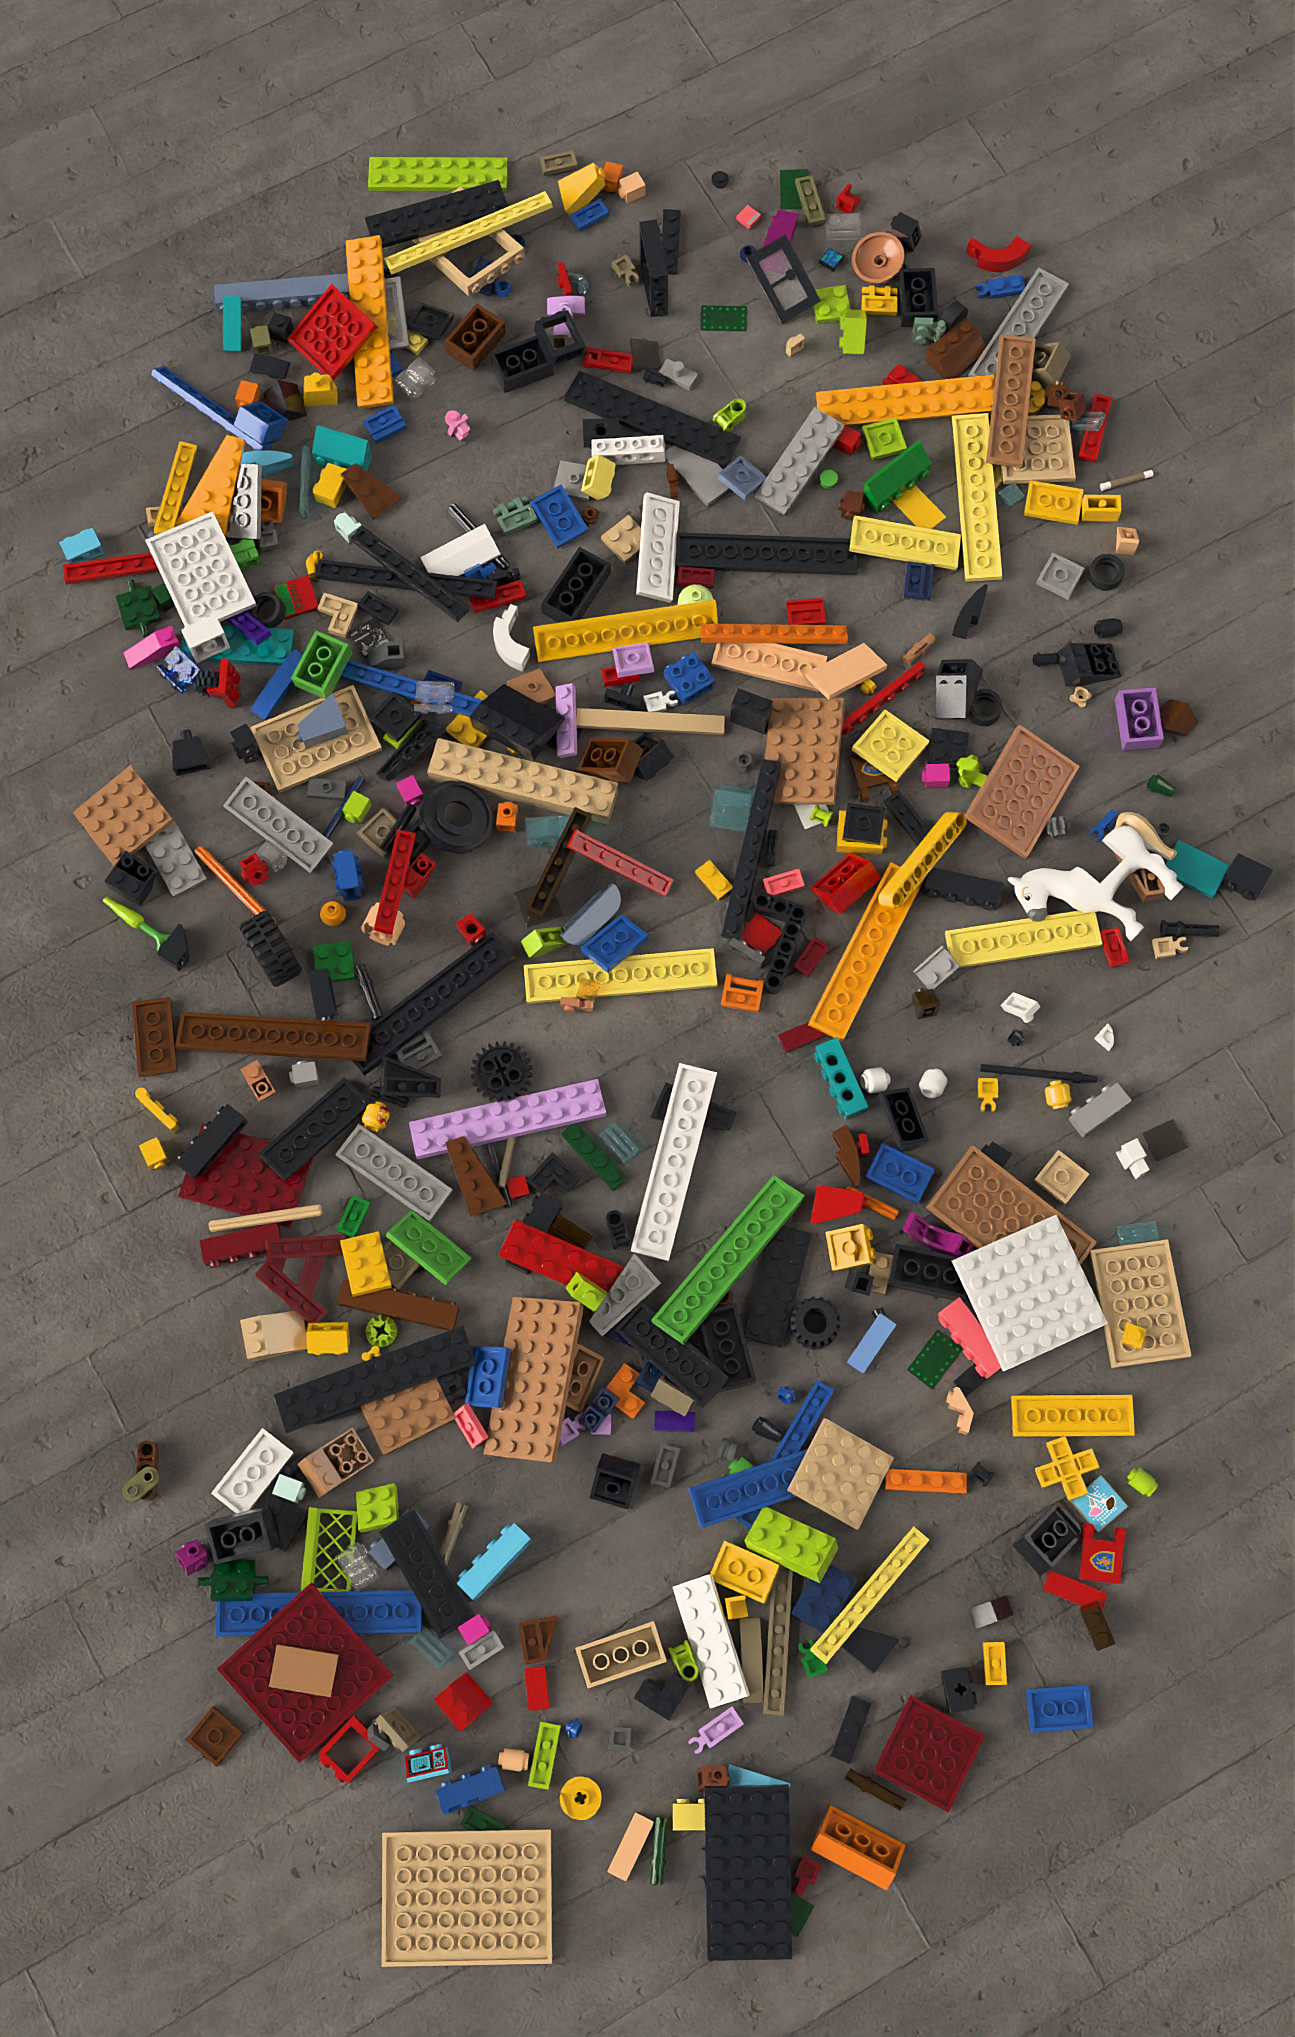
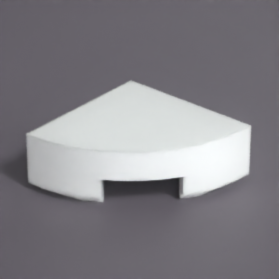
M1109 1024L1094 1038L1108 1051H1110L1114 1044V1034Z

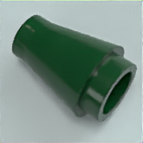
M1153 774L1147 783V788L1150 789V792L1172 797L1176 791V787L1172 786L1160 775L1156 776Z

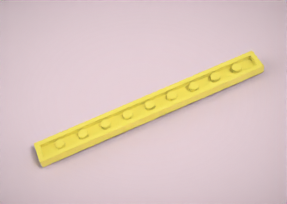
M542 192L384 258L385 264L392 275L553 208L552 202L547 193Z

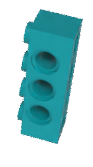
M838 1038L817 1045L813 1055L817 1064L820 1063L823 1068L821 1073L824 1080H828L831 1086L829 1092L832 1098H836L838 1102L836 1106L840 1116L843 1115L845 1120L867 1112L868 1105ZM834 1059L837 1064L831 1066L827 1063V1060ZM842 1076L845 1081L838 1083L835 1081V1077ZM844 1093L851 1094L853 1099L847 1101L842 1097V1095Z

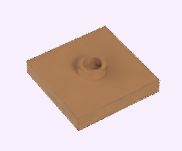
M541 669L507 681V686L542 705L556 700V693Z

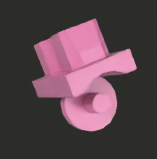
M454 410L446 414L445 421L450 426L447 433L450 437L455 435L459 441H462L469 435L468 432H470L471 428L466 423L468 420L466 414L462 415V418Z

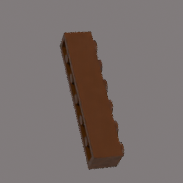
M349 1280L342 1281L337 1300L339 1306L446 1331L456 1327L460 1311L459 1306H456V1302L445 1300L443 1303L437 1301V1298L432 1296H425V1298L417 1297V1293L406 1291V1294L398 1292L399 1290L393 1287L353 1297Z

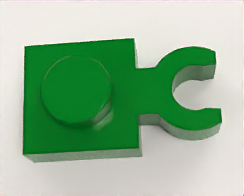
M812 1639L808 1640L810 1644L809 1649H804L801 1643L798 1644L799 1650L805 1653L806 1656L801 1659V1662L809 1679L828 1671L826 1664L810 1651L814 1645Z

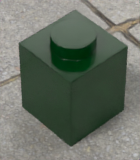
M165 582L152 589L155 599L164 612L175 606Z

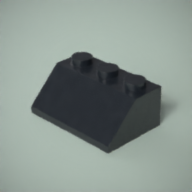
M910 1088L879 1092L900 1151L915 1150L929 1142Z

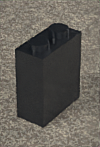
M738 688L731 704L730 722L765 734L772 715L773 701Z

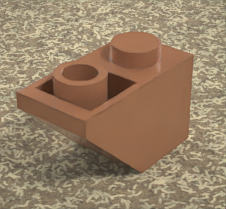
M258 1060L240 1069L259 1103L276 1093Z

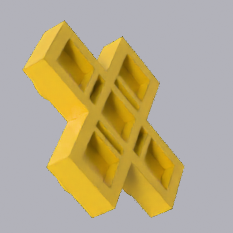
M1066 1436L1047 1442L1046 1446L1053 1462L1035 1468L1041 1488L1043 1489L1061 1482L1068 1501L1088 1495L1081 1475L1099 1469L1092 1448L1073 1455Z

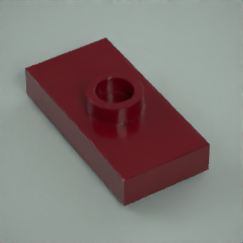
M679 566L677 586L696 584L714 589L715 569Z
M814 936L793 965V969L809 978L830 949V946Z

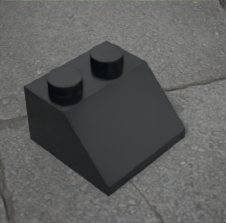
M644 733L635 741L643 749L634 773L639 778L648 781L661 768L669 764L674 756L664 740Z
M1238 853L1230 864L1221 885L1228 891H1235L1241 894L1247 900L1255 901L1273 869Z
M602 1453L596 1469L590 1499L628 1510L641 1464Z

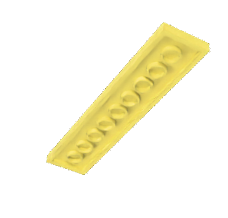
M988 413L952 416L965 582L1002 579L993 464L986 463L989 437Z
M713 948L628 956L609 973L591 959L524 965L527 1004L561 1001V997L587 999L717 987Z

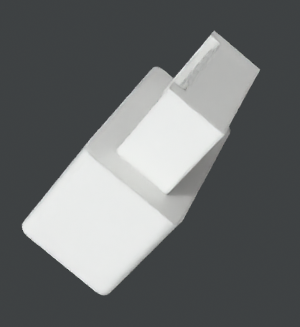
M1137 1138L1122 1145V1150L1116 1152L1124 1169L1129 1168L1135 1179L1144 1176L1149 1171L1144 1161L1147 1155Z

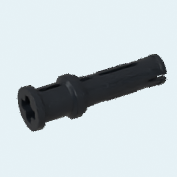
M1161 920L1159 932L1160 937H1165V935L1176 936L1177 938L1183 935L1218 937L1220 928L1219 925L1184 924L1181 921L1175 923Z

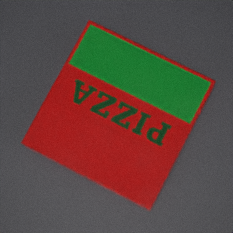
M308 575L274 585L276 595L285 604L286 613L284 620L318 610V603Z

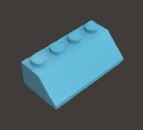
M515 1523L512 1526L508 1524L500 1532L502 1536L497 1541L493 1539L486 1547L488 1551L483 1556L479 1554L472 1561L474 1566L469 1571L465 1569L457 1577L459 1579L457 1584L475 1602L532 1543V1540Z

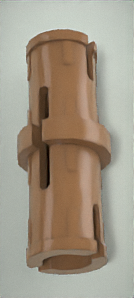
M928 633L921 641L913 644V648L902 656L903 661L907 665H911L920 655L923 656L926 653V650L936 642V638L931 633Z

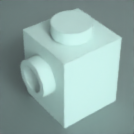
M279 1474L272 1494L298 1503L299 1499H303L306 1488H304L305 1484L303 1482Z

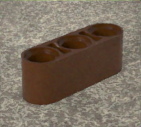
M146 1440L138 1445L136 1474L146 1466H151L158 1470L159 1448L155 1443ZM151 1445L153 1448L152 1453L145 1456L144 1449ZM151 1474L145 1476L146 1481L152 1478ZM158 1484L150 1491L148 1496L141 1498V1500L152 1501L155 1499Z

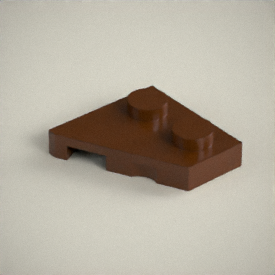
M557 1615L518 1623L525 1665L546 1661L558 1619Z

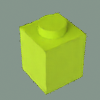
M353 791L342 810L348 821L361 824L372 804L369 798Z

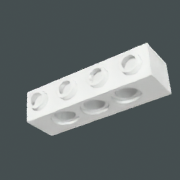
M664 436L592 440V457L601 455L616 465L666 462Z

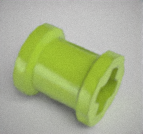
M816 805L811 813L810 820H816L824 824V827H827L834 812H827L819 808V805Z

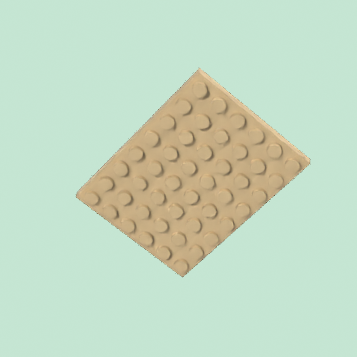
M551 1829L382 1833V1967L552 1964Z

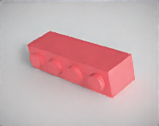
M960 1297L939 1312L938 1316L940 1318L938 1319L943 1327H948L952 1333V1339L955 1343H960L964 1349V1355L969 1360H973L976 1364L977 1372L982 1377L985 1376L987 1379L1001 1369L983 1327Z

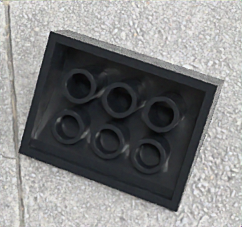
M505 684L480 702L469 717L474 729L533 762L565 720V717Z

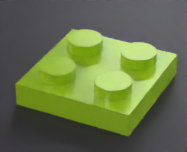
M846 285L815 289L821 302L813 306L816 323L840 321V315H844V309H850Z
M897 418L862 426V433L872 461L903 453L907 449Z
M394 1483L356 1492L358 1530L361 1533L383 1528L399 1518L397 1486Z

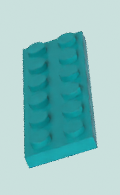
M221 625L230 648L203 661L221 662V659H229L231 663L281 666L293 650L294 630L268 628L272 636L257 646L235 627ZM183 635L180 658L181 660H195Z

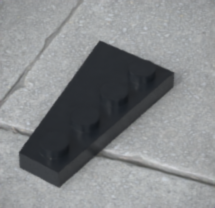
M423 720L376 774L380 779L390 782L447 730L442 725Z

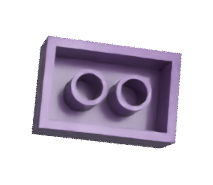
M1156 688L1119 690L1115 698L1122 751L1159 748L1164 738Z

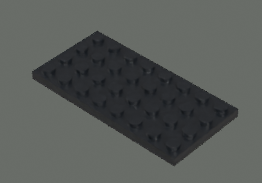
M789 1785L704 1786L707 1961L792 1959Z

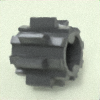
M1063 816L1050 818L1046 826L1047 834H1051L1052 839H1062L1067 837L1068 832H1070V823Z

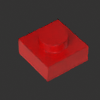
M867 1133L859 1134L858 1140L855 1141L857 1152L860 1153V1157H868Z

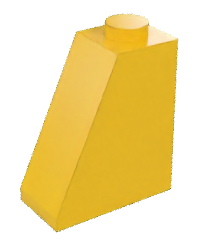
M592 163L558 181L564 209L570 216L586 207L605 186V173L601 167L599 168L595 163Z

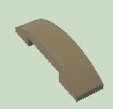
M739 1618L741 1665L750 1695L742 1698L743 1703H763L760 1618Z

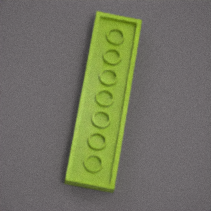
M369 157L368 189L369 191H455L459 187L468 189L499 180L502 191L507 192L508 160L507 158Z

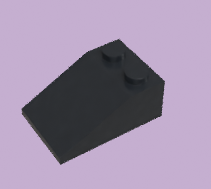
M1057 1501L1012 1545L1041 1576L1052 1569L1083 1535V1528Z

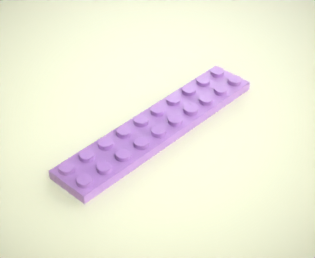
M598 1079L516 1097L515 1100L508 1099L507 1102L503 1100L499 1103L494 1102L411 1121L409 1125L418 1160L448 1153L445 1142L464 1135L471 1146L474 1147L607 1115Z

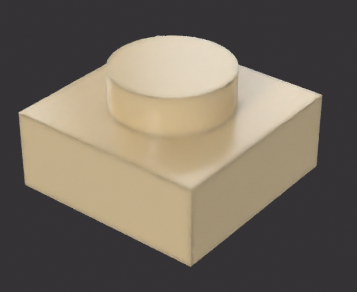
M801 333L787 341L786 353L789 357H792L804 348L805 338Z

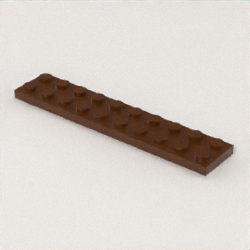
M182 1012L175 1048L187 1051L366 1061L372 1026L371 1023Z

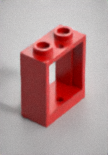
M352 1716L318 1754L321 1756L319 1761L326 1768L331 1766L336 1772L334 1776L341 1783L346 1782L348 1784L381 1749L368 1740V1727L357 1716ZM353 1727L373 1749L348 1775L327 1753Z

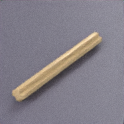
M312 1205L213 1220L209 1222V1229L211 1232L316 1217L321 1216L323 1210L321 1205Z

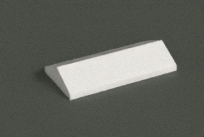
M483 524L422 556L421 559L428 573L462 576L464 575L463 571L477 564L483 565L501 554L486 525Z

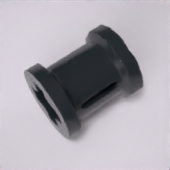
M978 1461L968 1476H973L982 1483L983 1487H986L995 1473L981 1466V1462Z

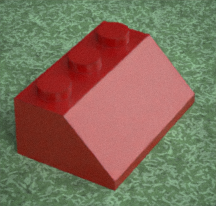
M850 852L810 887V890L830 910L841 914L852 903L861 898L862 894L869 888L873 887L880 879V876L871 861Z

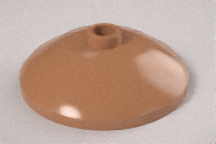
M875 232L865 236L858 242L852 254V265L856 274L863 281L872 284H880L893 279L904 264L905 253L903 246L890 233ZM879 261H883L881 265L877 264Z

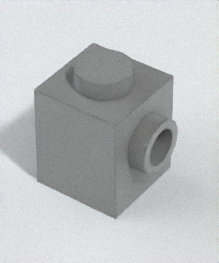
M299 1061L296 1065H292V1072H289L290 1080L297 1088L320 1085L318 1068L315 1061Z

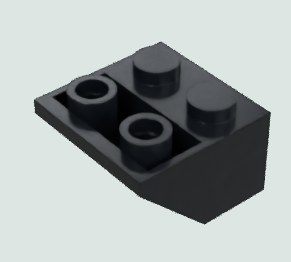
M125 850L104 882L109 889L141 907L151 892L158 869Z

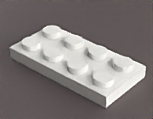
M262 1428L211 1494L235 1513L251 1510L295 1453Z

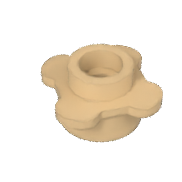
M1076 687L1074 694L1070 695V701L1077 703L1079 707L1083 708L1092 695L1087 689Z

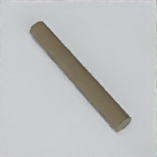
M516 1137L507 1140L497 1186L502 1189L506 1186Z

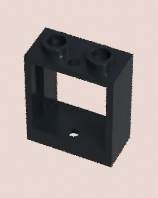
M568 310L558 311L549 317H541L535 322L534 332L551 366L584 355L586 345ZM565 322L575 343L554 350L545 329Z
M329 969L307 972L316 1018L321 1017V1021L334 1019V1015L338 1014Z

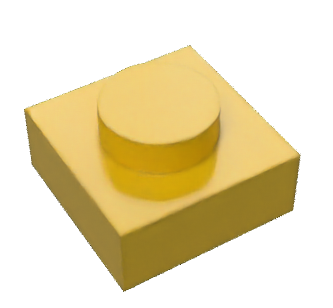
M1127 1323L1121 1343L1141 1349L1147 1329Z

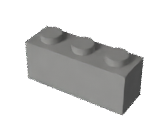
M1118 1082L1113 1086L1108 1084L1101 1090L1102 1094L1098 1097L1096 1095L1091 1096L1086 1100L1087 1104L1081 1108L1079 1105L1071 1111L1072 1115L1068 1120L1082 1138L1131 1103L1132 1100Z

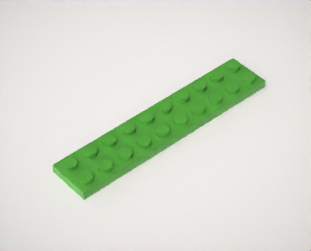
M773 1175L651 1319L652 1323L684 1345L805 1200V1195Z

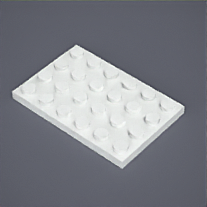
M213 511L145 540L185 627L188 624H195L204 617L214 614L218 621L221 622L257 606Z

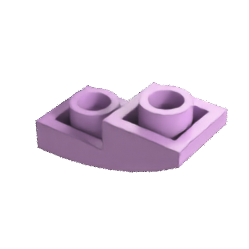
M584 296L547 298L548 316L554 315L558 306L563 301H568L573 305V317L585 315Z

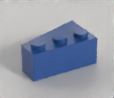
M492 1764L480 1768L481 1773L473 1775L472 1772L460 1776L461 1780L453 1783L451 1779L441 1783V1788L435 1790L443 1815L506 1791L498 1767L493 1768Z

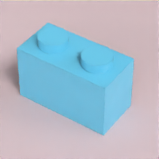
M93 528L82 530L79 534L67 537L59 542L69 564L87 562L105 554Z

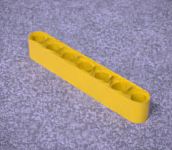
M946 812L880 892L879 903L882 906L900 908L965 828L967 819L964 817V813Z

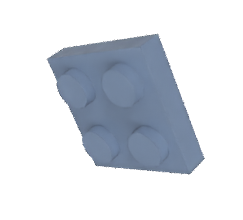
M741 455L717 476L721 482L743 500L756 491L767 478Z

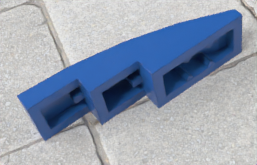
M294 649L281 664L250 709L252 712L264 720H268L276 705H280L288 690H292L294 687L291 677L303 656L301 652Z

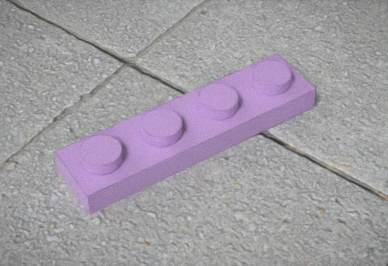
M570 683L556 687V713L565 717V720L557 729V756L560 758L577 755L576 686Z

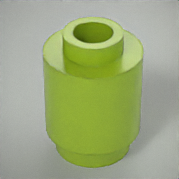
M1140 1467L1137 1470L1133 1468L1127 1476L1129 1479L1128 1484L1142 1495L1150 1497L1158 1487V1483L1155 1482L1156 1479Z

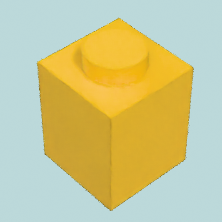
M157 1137L139 1145L145 1161L151 1170L162 1169L166 1166V1163L170 1162Z

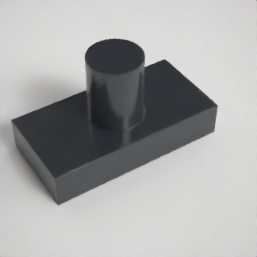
M624 683L621 692L606 689L604 694L606 703L631 711H640L642 708V700L631 696L634 689L632 684Z

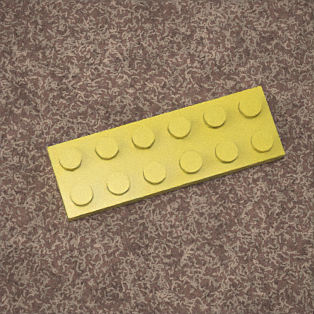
M854 516L849 551L907 562L926 563V565L934 564L935 567L956 570L958 567L961 534Z

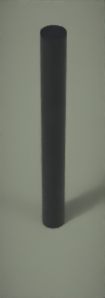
M494 1142L487 1143L486 1146L498 1182L501 1165ZM507 1185L504 1189L499 1188L502 1196L508 1202V1204L504 1205L505 1208L512 1207Z

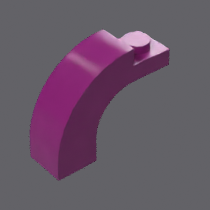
M916 1213L909 1214L903 1231L909 1234L912 1240L938 1253L961 1257L970 1253L974 1246L964 1235L940 1229Z

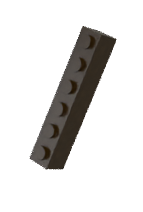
M574 807L525 908L527 913L542 920L545 919L576 854L575 851L567 848L574 830L586 834L592 821V814Z

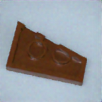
M356 463L340 474L372 519H375L402 499L401 496Z

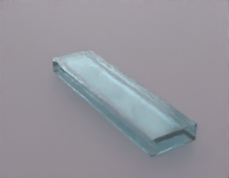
M310 446L302 447L299 509L302 519H309L312 461Z

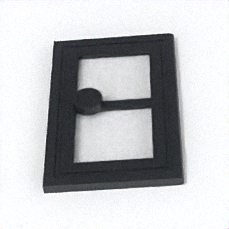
M786 234L745 258L781 325L821 302Z

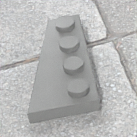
M633 1254L589 1320L590 1325L601 1337L661 1284L635 1254Z

